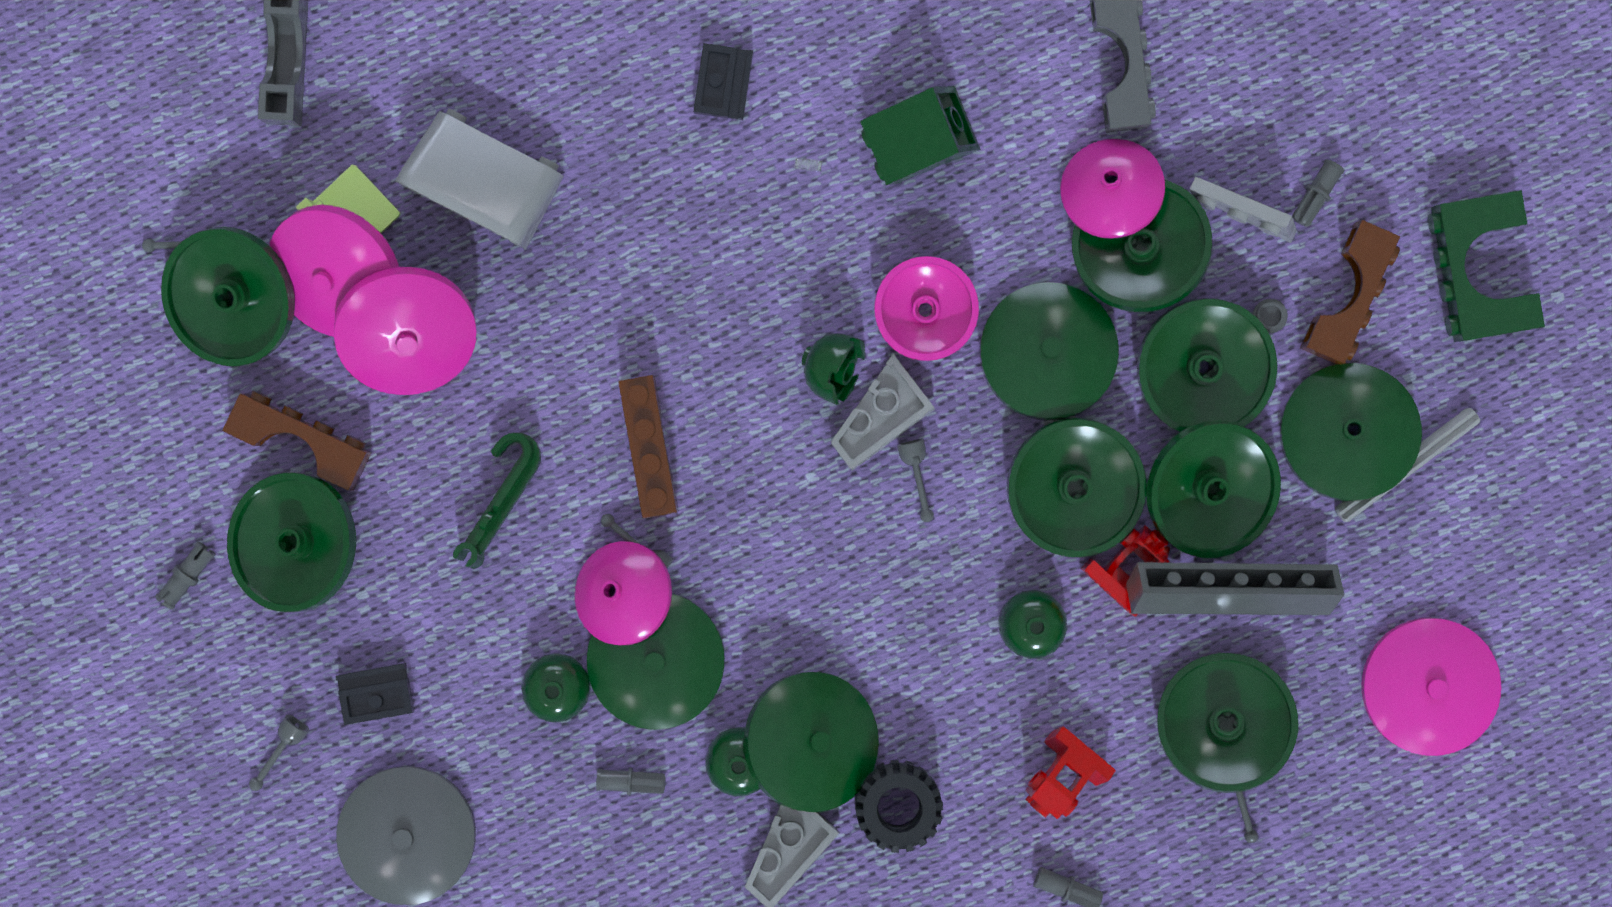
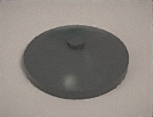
M399 766L385 769L372 775L352 792L339 816L336 841L342 865L349 877L360 889L383 902L396 905H415L441 896L458 882L472 859L476 842V828L469 803L451 781L429 769L415 766Z

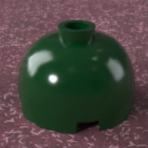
M835 333L823 336L812 347L806 348L802 356V365L805 366L804 377L806 384L815 395L836 405L839 404L838 400L844 402L849 397L859 377V374L853 376L857 359L864 360L865 358L864 342L850 335Z
M1038 590L1022 591L1011 597L1002 607L998 619L999 634L1005 645L1016 655L1028 659L1044 658L1055 652L1063 643L1068 629L1067 616L1060 602L1050 594Z
M554 653L544 655L530 665L524 673L521 690L523 701L532 714L541 720L556 723L568 721L580 713L588 702L591 686L588 673L582 664L572 656Z
M745 727L730 728L719 733L710 743L705 756L706 773L711 783L722 793L734 797L748 796L760 790V787L749 771L745 758Z

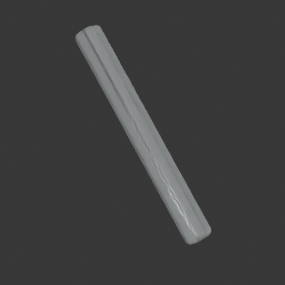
M1472 408L1464 409L1423 440L1417 459L1403 480L1479 424L1480 418ZM1390 490L1367 500L1343 501L1335 507V511L1342 521L1349 522Z

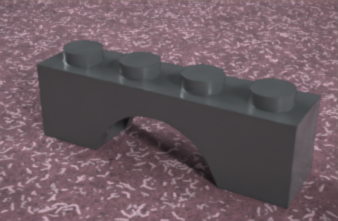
M264 0L263 14L268 33V58L265 75L259 85L258 119L270 125L302 126L308 0Z
M1089 0L1093 31L1103 33L1112 38L1120 47L1125 61V71L1120 84L1102 98L1106 133L1147 128L1152 124L1151 119L1156 116L1154 99L1148 98L1147 84H1151V69L1149 63L1144 64L1143 50L1147 49V36L1145 29H1140L1138 17L1143 15L1142 0Z

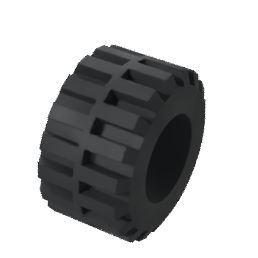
M891 760L890 764L884 765V763L877 765V769L865 778L861 784L862 789L855 795V811L861 831H864L866 838L870 842L874 841L877 843L878 848L885 850V847L890 848L891 852L899 853V849H906V852L914 851L913 847L916 845L924 846L927 844L926 839L929 836L934 837L937 832L936 827L942 821L941 811L943 810V802L935 781L926 773L925 769L920 766L916 767L909 761L899 763L898 760ZM903 787L910 789L918 798L919 810L916 816L908 823L893 825L884 821L879 814L878 802L882 795L892 788Z

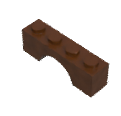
M1364 220L1354 223L1341 252V255L1350 264L1354 273L1355 288L1352 298L1341 311L1334 315L1313 317L1300 349L1334 364H1345L1346 360L1350 361L1354 357L1359 342L1355 341L1360 328L1365 329L1372 316L1373 311L1369 309L1374 297L1378 298L1386 284V278H1383L1388 265L1392 266L1400 252V247L1396 246L1400 236Z
M649 375L620 380L618 384L642 518L676 513L679 510L666 450L655 376Z
M253 390L251 395L239 394L222 430L223 432L253 446H261L277 434L291 433L306 441L313 450L317 462L318 477L348 491L355 490L372 454L364 449L365 442L350 435H347L345 440L333 435L335 428L318 420H315L314 425L301 419L303 416L302 412L284 405L283 409L280 410L270 405L272 398Z

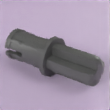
M1329 159L1324 161L1312 184H1307L1305 187L1307 192L1292 215L1295 222L1305 227L1311 225L1324 202L1330 201L1331 197L1329 194L1345 171L1342 166Z
M629 768L628 771L597 770V791L627 792V795L631 796L632 792L662 794L665 790L666 777L663 773L633 771V768Z
M1044 867L1039 868L1033 884L1035 888H1040L1061 897V901L1064 903L1069 900L1083 907H1100L1103 898L1101 891L1075 881L1074 876L1067 878Z

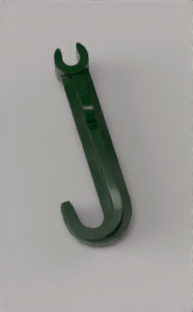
M509 433L501 437L491 450L493 456L501 457L510 445L518 443L522 447V454L466 541L458 544L453 552L454 559L464 561L467 554L471 551V558L466 563V567L476 569L483 564L485 550L538 470L541 462V450L538 443L529 435Z

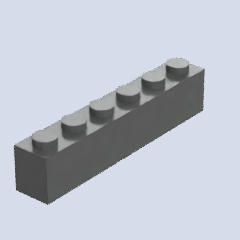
M1138 562L1126 583L1131 614L1330 615L1345 595L1337 564Z

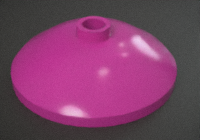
M1105 139L1094 142L1076 153L1067 164L1060 186L1062 204L1071 221L1081 230L1091 235L1102 238H1120L1134 234L1146 227L1155 218L1162 206L1165 195V179L1162 168L1151 152L1135 142L1124 139ZM1111 175L1118 178L1114 183H1107L1105 181Z
M916 257L900 263L883 279L875 298V320L884 340L901 355L920 361L939 360L958 351L971 337L978 320V296L969 277L955 264L937 257ZM925 303L931 306L932 312L929 316L924 317L919 313V306Z
M628 541L607 544L594 552L581 568L575 586V605L582 624L594 637L613 645H632L650 637L666 618L672 598L670 575L661 558L648 547ZM614 585L616 593L611 597L609 590Z

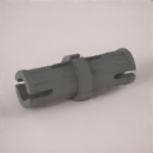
M201 542L195 544L196 546L181 565H176L172 569L174 574L160 592L155 595L159 602L161 600L164 601L162 605L173 610L188 588L198 583L197 577L210 560L215 557L216 554L212 550L207 551L208 547Z

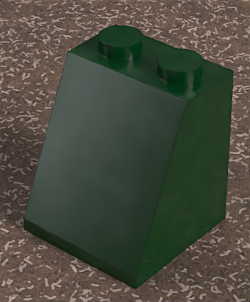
M955 86L931 87L860 121L863 127L861 131L863 141L869 149H872L876 159L874 163L876 173L882 181H885L886 185L898 184L981 150Z

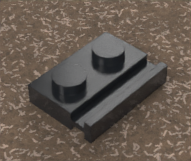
M703 43L694 114L744 120L753 50H742L734 47Z
M406 663L336 675L344 725L415 712L409 678L407 677Z

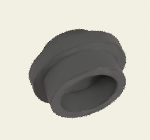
M1265 299L1259 302L1252 313L1261 321L1268 333H1275L1281 330L1288 318L1285 306L1275 299Z

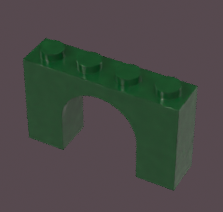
M1522 190L1443 203L1431 207L1432 213L1428 215V227L1430 233L1436 235L1438 247L1434 248L1433 256L1436 267L1442 270L1443 282L1439 284V292L1442 301L1447 302L1449 316L1445 317V328L1447 334L1453 336V341H1467L1545 327L1539 293L1506 299L1489 298L1473 288L1465 272L1466 253L1477 237L1487 232L1516 228L1528 224Z

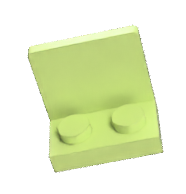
M351 165L314 201L305 198L296 206L298 210L313 205L341 207L364 218L381 234L401 215L398 209L355 165Z

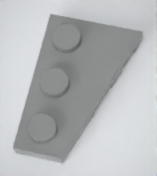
M1195 177L1190 187L1192 195L1206 209L1214 210L1216 207L1227 212V216L1235 221L1244 224L1248 222L1258 227L1261 231L1290 243L1297 232L1293 217L1289 214L1198 177Z
M892 354L886 362V366L872 382L860 403L853 409L832 439L831 444L851 471H853L934 411L935 408L896 356Z
M780 805L745 888L765 907H775L840 832L819 812L797 811Z

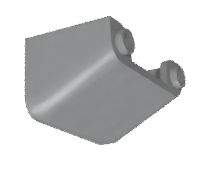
M448 108L446 114L439 111L402 167L396 182L493 233L501 235V237L526 250L564 177L557 172L559 165L543 156L537 161L465 124L467 117Z

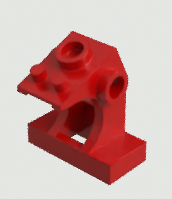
M1146 525L1139 531L1135 528L1131 530L1120 542L1124 547L1104 569L1093 559H1089L1080 568L1130 614L1131 608L1126 586L1130 576L1119 565L1132 552L1144 562H1170L1167 559L1170 551L1168 541L1157 530L1151 531Z
M1062 726L1052 731L1045 739L1044 743L1057 753L1056 758L1046 773L1039 770L1028 783L1029 787L1026 789L1029 795L1025 800L1045 818L1049 813L1056 819L1061 815L1067 817L1076 808L1079 802L1076 797L1088 780L1095 786L1109 781L1116 770ZM1065 765L1077 774L1068 789L1055 779Z

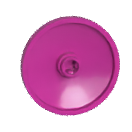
M313 205L296 211L279 225L269 244L282 260L290 276L295 297L294 315L310 328L334 337V321L337 309L348 291L369 275L385 269L399 267L390 245L372 224L356 213L332 205Z
M390 268L367 276L348 291L335 315V347L344 367L364 385L388 394H420L443 386L464 369L472 356L476 343L475 316L465 294L446 277L422 268Z
M1441 618L1414 619L1390 630L1371 650L1362 675L1363 703L1375 728L1394 745L1419 755H1446L1466 748L1475 742L1492 723L1501 698L1500 671L1496 659L1487 644L1469 628Z

